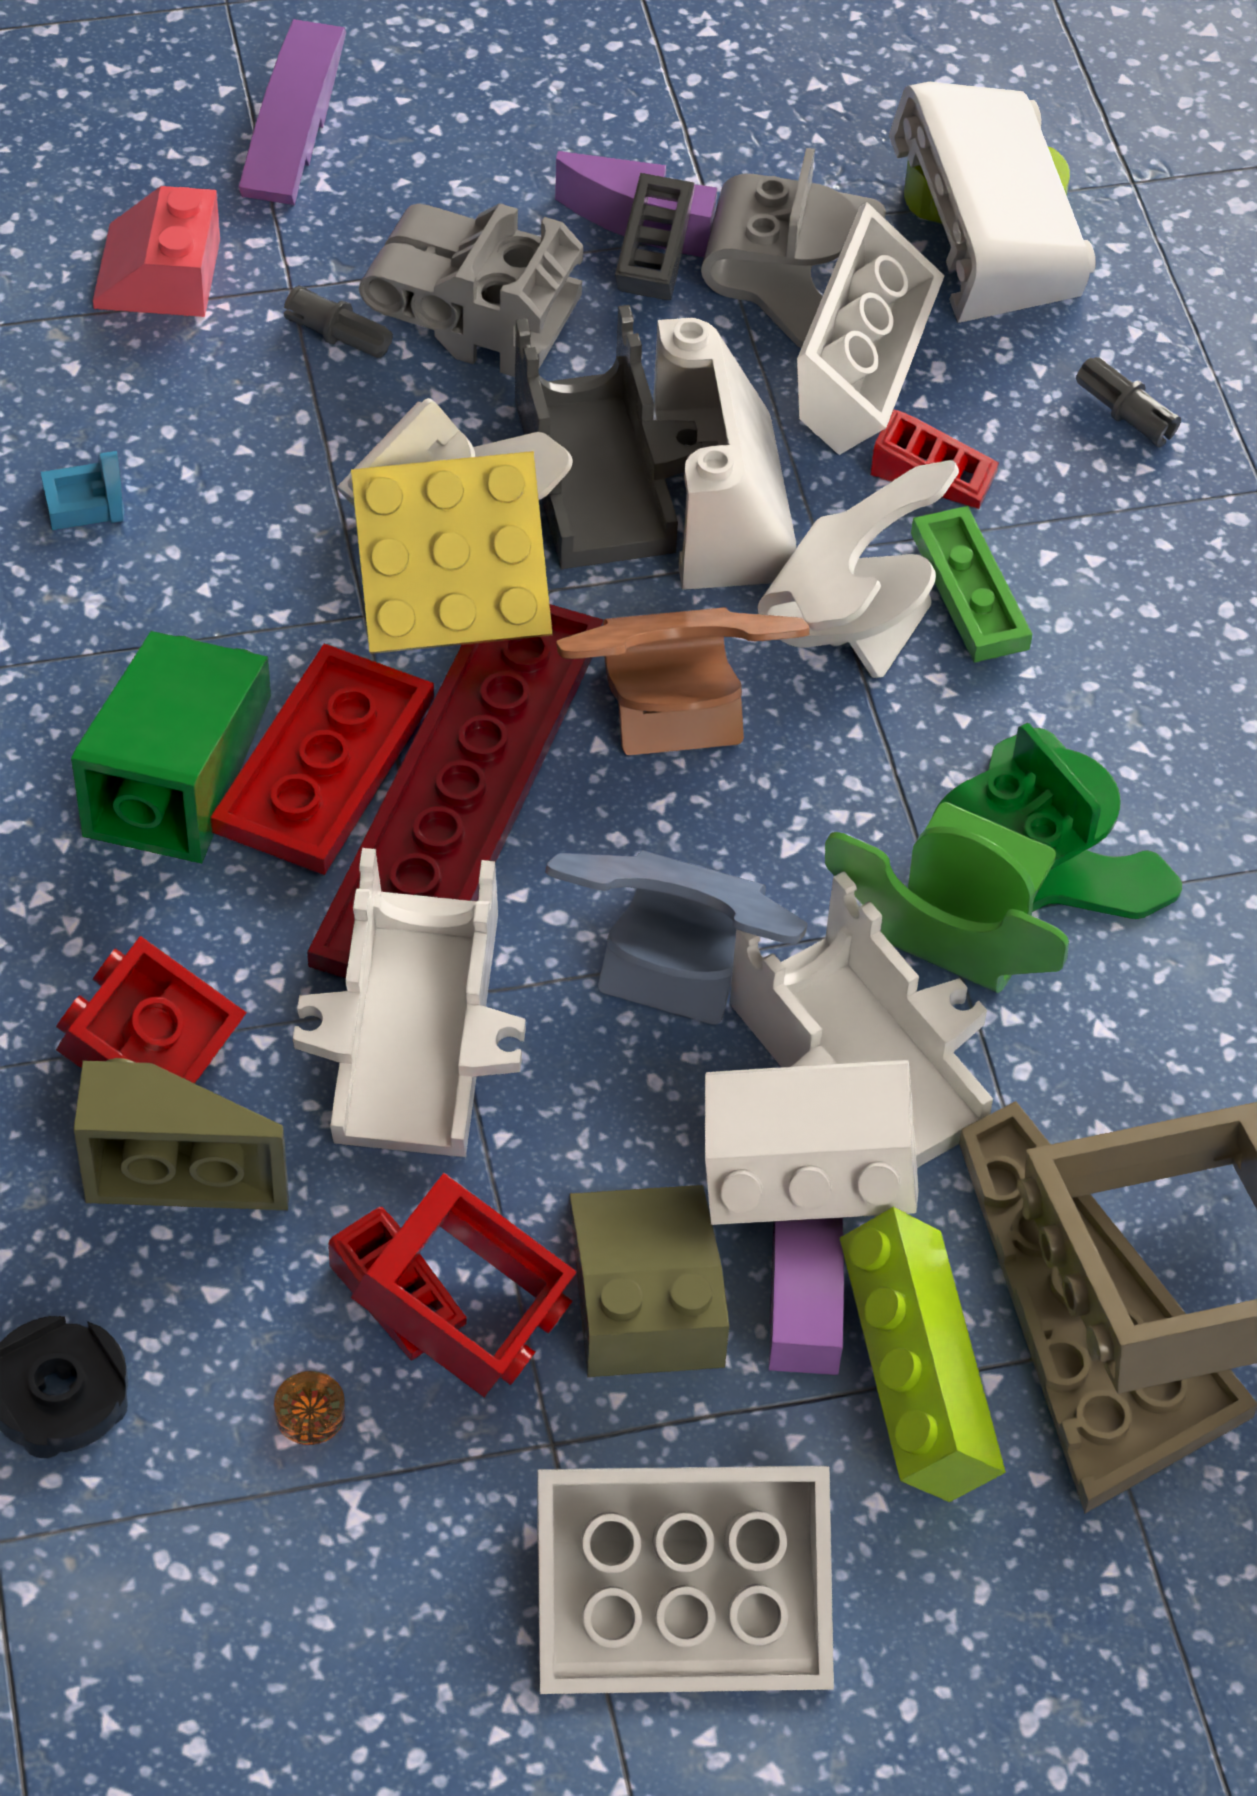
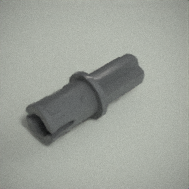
M300 285L293 288L285 301L284 308L287 309L283 312L285 319L315 330L317 333L322 334L325 342L334 345L339 340L369 355L381 358L387 353L388 347L392 343L393 334L390 330L381 324L354 313L351 304L346 301L338 303L330 301Z
M1101 358L1087 359L1076 375L1077 383L1112 410L1111 417L1116 421L1124 419L1151 440L1155 446L1162 447L1166 444V439L1162 437L1163 435L1170 440L1177 432L1181 424V417L1172 413L1146 393L1145 384L1141 381L1132 383Z

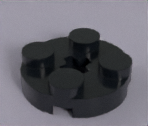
M47 1316L19 1326L0 1342V1431L13 1442L23 1445L30 1455L37 1458H51L60 1452H69L83 1448L104 1436L114 1424L118 1423L125 1416L128 1407L127 1390L129 1381L125 1358L119 1344L101 1326L87 1321V1328L80 1324H67L65 1316ZM56 1373L62 1380L72 1376L76 1379L69 1386L70 1390L64 1394L48 1395L43 1393L46 1389L45 1377L49 1374Z

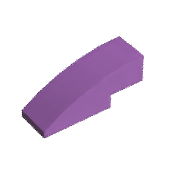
M558 151L556 157L555 200L587 220L611 232L625 236L640 173L666 177V165ZM695 185L682 254L704 257L716 212L717 187ZM649 197L647 205L676 210L678 202ZM644 220L643 226L671 231L672 228L670 224ZM650 245V246H654V247H657V248H661V249H665V250H666V247Z
M843 1217L773 1221L769 1324H771L770 1371L839 1374L843 1349L844 1254L840 1242V1237L843 1236Z

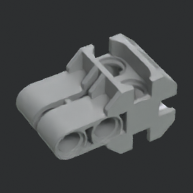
M418 203L410 205L403 213L386 240L385 246L379 251L360 281L359 292L364 302L374 311L434 330L437 340L457 360L474 364L477 360V345L500 352V373L515 377L516 320L527 318L531 330V347L536 348L540 368L582 295V280L569 277L573 268L577 264L580 265L583 260V244L563 222L544 217L541 221V237L518 230V209L500 203L479 213L476 219Z

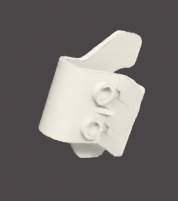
M428 398L422 403L418 401L354 469L534 451L538 498L540 500L547 496L567 475L572 467L573 460L570 453L564 447L542 432L530 433L473 447L468 438L455 426L438 404ZM350 472L337 486V489L355 508Z
M948 460L917 466L849 510L823 516L815 521L758 604V614L798 617L802 618L809 625L810 635L779 640L801 648L829 644L839 646L849 642L871 677L879 678L886 674L931 606L929 593L933 588L936 574L928 559L920 555L859 557L869 543L890 524L911 511L935 503L946 493L959 473V468L954 461Z

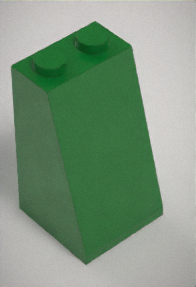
M150 631L71 757L82 837L202 864L214 836L211 827V816L240 773L271 697L268 656L255 654L241 648L232 649L195 641L186 636H173Z

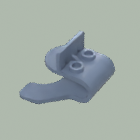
M644 850L636 856L560 853L553 857L546 866L545 873L551 877L595 890L607 891L618 887L637 888L630 906L609 931L607 948L598 982V988L602 993L712 1025L718 1024L724 1015L732 981L736 929L774 941L796 944L805 936L808 925L804 920L766 897V886L764 884Z

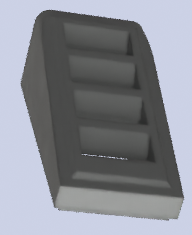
M640 173L615 272L617 287L620 291L662 300L672 299L695 191L694 182ZM652 197L678 202L677 208L672 210L647 205L648 198ZM644 220L672 225L671 231L643 226ZM639 243L666 247V252L663 254L638 249Z

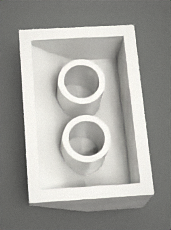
M909 1060L706 1072L705 1163L711 1225L877 1216L892 1207L907 1214L916 1213L919 1189Z

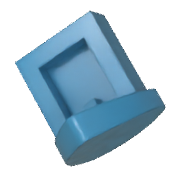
M117 451L99 453L98 463L41 472L43 492L52 530L107 521L111 523L124 521V504Z

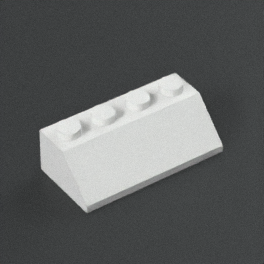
M868 202L858 209L797 358L799 419L839 455L886 429L945 276Z

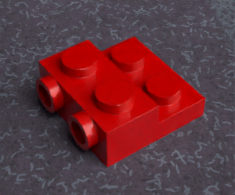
M140 936L126 955L116 948L111 952L92 979L101 987L90 1002L79 995L56 1025V1028L65 1033L56 1051L81 1069L83 1061H107L114 1058H123L135 1063H152L195 1084L247 1012Z

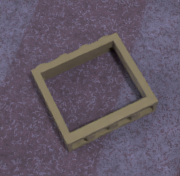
M1257 1102L1026 1149L1025 1178L1017 1181V1188L1023 1198L1022 1214L1026 1220H1035L1039 1229V1242L1044 1261L1049 1268L1057 1267L1062 1277V1289L1066 1307L1072 1317H1081L1087 1329L1086 1340L1092 1361L1100 1360L1103 1363L1117 1394L1256 1364L1257 1299L1134 1325L1072 1198L1232 1164L1257 1209Z

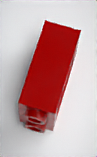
M443 1173L366 1272L351 1298L485 1398L499 1378L511 1386L536 1351L525 1343L538 1326L549 1334L568 1309L573 1300L562 1292L577 1271L447 1174ZM439 1227L443 1228L536 1298L494 1356L396 1284Z

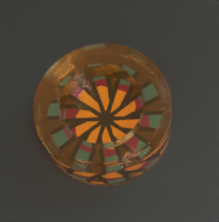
M304 1371L294 1374L279 1386L275 1394L274 1409L277 1426L282 1434L293 1442L303 1445L323 1443L335 1436L344 1423L345 1398L343 1390L338 1382L327 1374L317 1371Z

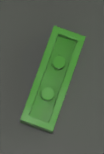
M965 506L913 518L911 535L921 556L928 559L935 570V584L973 662L1030 650L1033 634L969 507Z

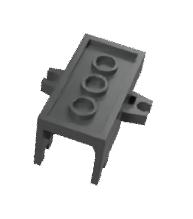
M630 305L618 306L616 360L613 366L605 374L546 381L538 373L539 358L536 348L531 347V330L527 318L516 320L515 404L524 435L535 432L545 433L570 453L573 460L572 467L567 475L547 496L542 498L561 569L676 553L678 520L665 478L684 473L685 462L690 454L703 448L702 442H697L698 429L695 421L653 420L654 402L641 363V340L638 333L633 334L634 319Z

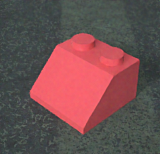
M160 186L112 221L109 225L94 292L93 308L205 317L220 243L217 191L189 187Z

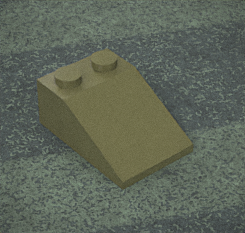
M114 1058L107 1061H83L74 1135L86 1203L288 1211L289 1191L283 1125L152 1063H135L123 1058Z
M691 1185L570 1193L569 1202L587 1377L725 1368L730 1326L722 1265L713 1225H711L704 1186Z

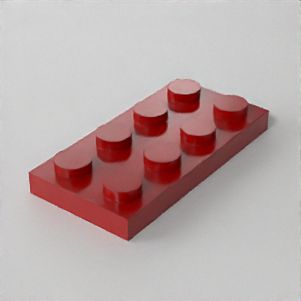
M324 643L212 814V833L325 875L434 700V683Z

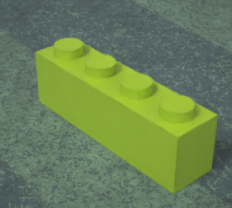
M892 1207L841 1236L840 1242L900 1481L947 1502H951L1003 1475L1006 1471L942 1233L940 1230Z

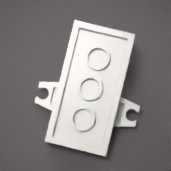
M362 848L359 867L361 873L360 888L356 889L353 906L355 921L346 974L347 991L299 995L297 1007L299 1018L316 1016L322 1020V1023L313 1031H305L299 1026H295L293 1033L294 1048L339 1062L330 1123L334 1144L466 1157L476 1077L520 1072L522 1062L521 1049L506 1052L501 1050L497 1044L505 1037H515L524 1042L526 1031L524 1018L486 1007L498 920L495 861H481L479 900L466 901L381 892L376 849Z
M843 871L833 877L826 938L780 962L775 954L762 957L758 948V942L761 941L759 936L736 929L729 1004L781 1067L909 1060L916 1163L918 1168L958 1145L963 1128L991 1113L993 1098L954 1054L955 1050L984 1026L987 1009L980 1001H977L973 1008L966 1011L953 1007L955 1004L965 1003L968 987L960 978L917 991L919 975L880 931L882 914L871 902H867L859 907L854 895L855 890H857L856 884Z

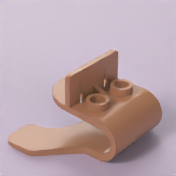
M723 607L604 619L603 626L557 640L556 643L557 653L562 658L577 659L604 656L609 687L618 700L622 750L627 755L730 746L742 743L744 739L741 700L742 685L727 661L724 637H736L748 641H769L810 635L809 625L802 618L734 613Z

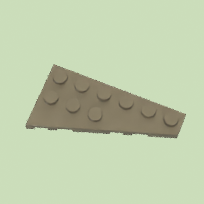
M1017 1101L961 1130L959 1145L1084 1514L1254 1418L1257 1402L1231 1369L1117 1394L1103 1363L1100 1360L1092 1361L1086 1340L1087 1329L1081 1317H1072L1066 1307L1062 1289V1277L1057 1267L1049 1268L1044 1261L1039 1242V1229L1035 1220H1026L1022 1214L1023 1198L1017 1188V1181L1025 1178L1026 1149L1051 1144ZM1088 1194L1072 1198L1133 1324L1139 1325L1185 1315L1184 1310L1093 1196Z

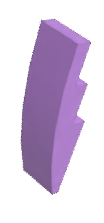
M293 19L277 57L253 131L239 184L242 197L295 205L304 165H310L318 127L324 128L345 40V27Z

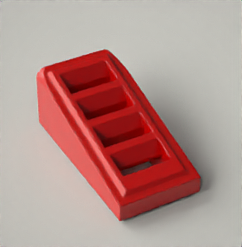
M893 409L886 429L880 432L875 442L870 475L892 482L917 466L951 460L956 463L959 473L942 498L980 509L998 471L999 462L923 421ZM964 471L973 473L969 483L960 479Z
M382 1206L377 1207L334 1235L328 1242L329 1265L352 1293H354L366 1272L401 1228ZM419 1253L396 1284L404 1290L413 1284L417 1288L416 1291L411 1293L413 1297L425 1306L431 1304L436 1310V1314L456 1329H460L467 1324V1317ZM370 1313L411 1361L424 1353Z

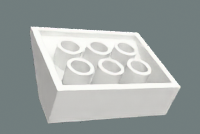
M829 1466L537 1469L540 1694L834 1689Z

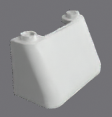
M924 82L906 86L889 133V138L897 158L908 156L911 167L921 165L950 242L951 249L946 263L949 271H957V276L961 281V292L952 293L949 299L957 322L961 323L1082 296L1088 283L1089 273H1093L1095 270V254L1091 243L1082 238L1041 131V114L1037 103L1034 100H1029L1023 91L937 82Z
M696 318L658 320L653 420L695 421L698 429L697 442H702L703 448L690 454L685 462L684 480L687 495L683 551L679 553V573L682 590L772 583L796 550V539L770 413L718 331L712 325Z

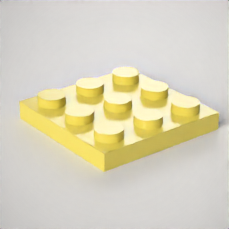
M534 451L351 469L369 652L371 654L552 636Z

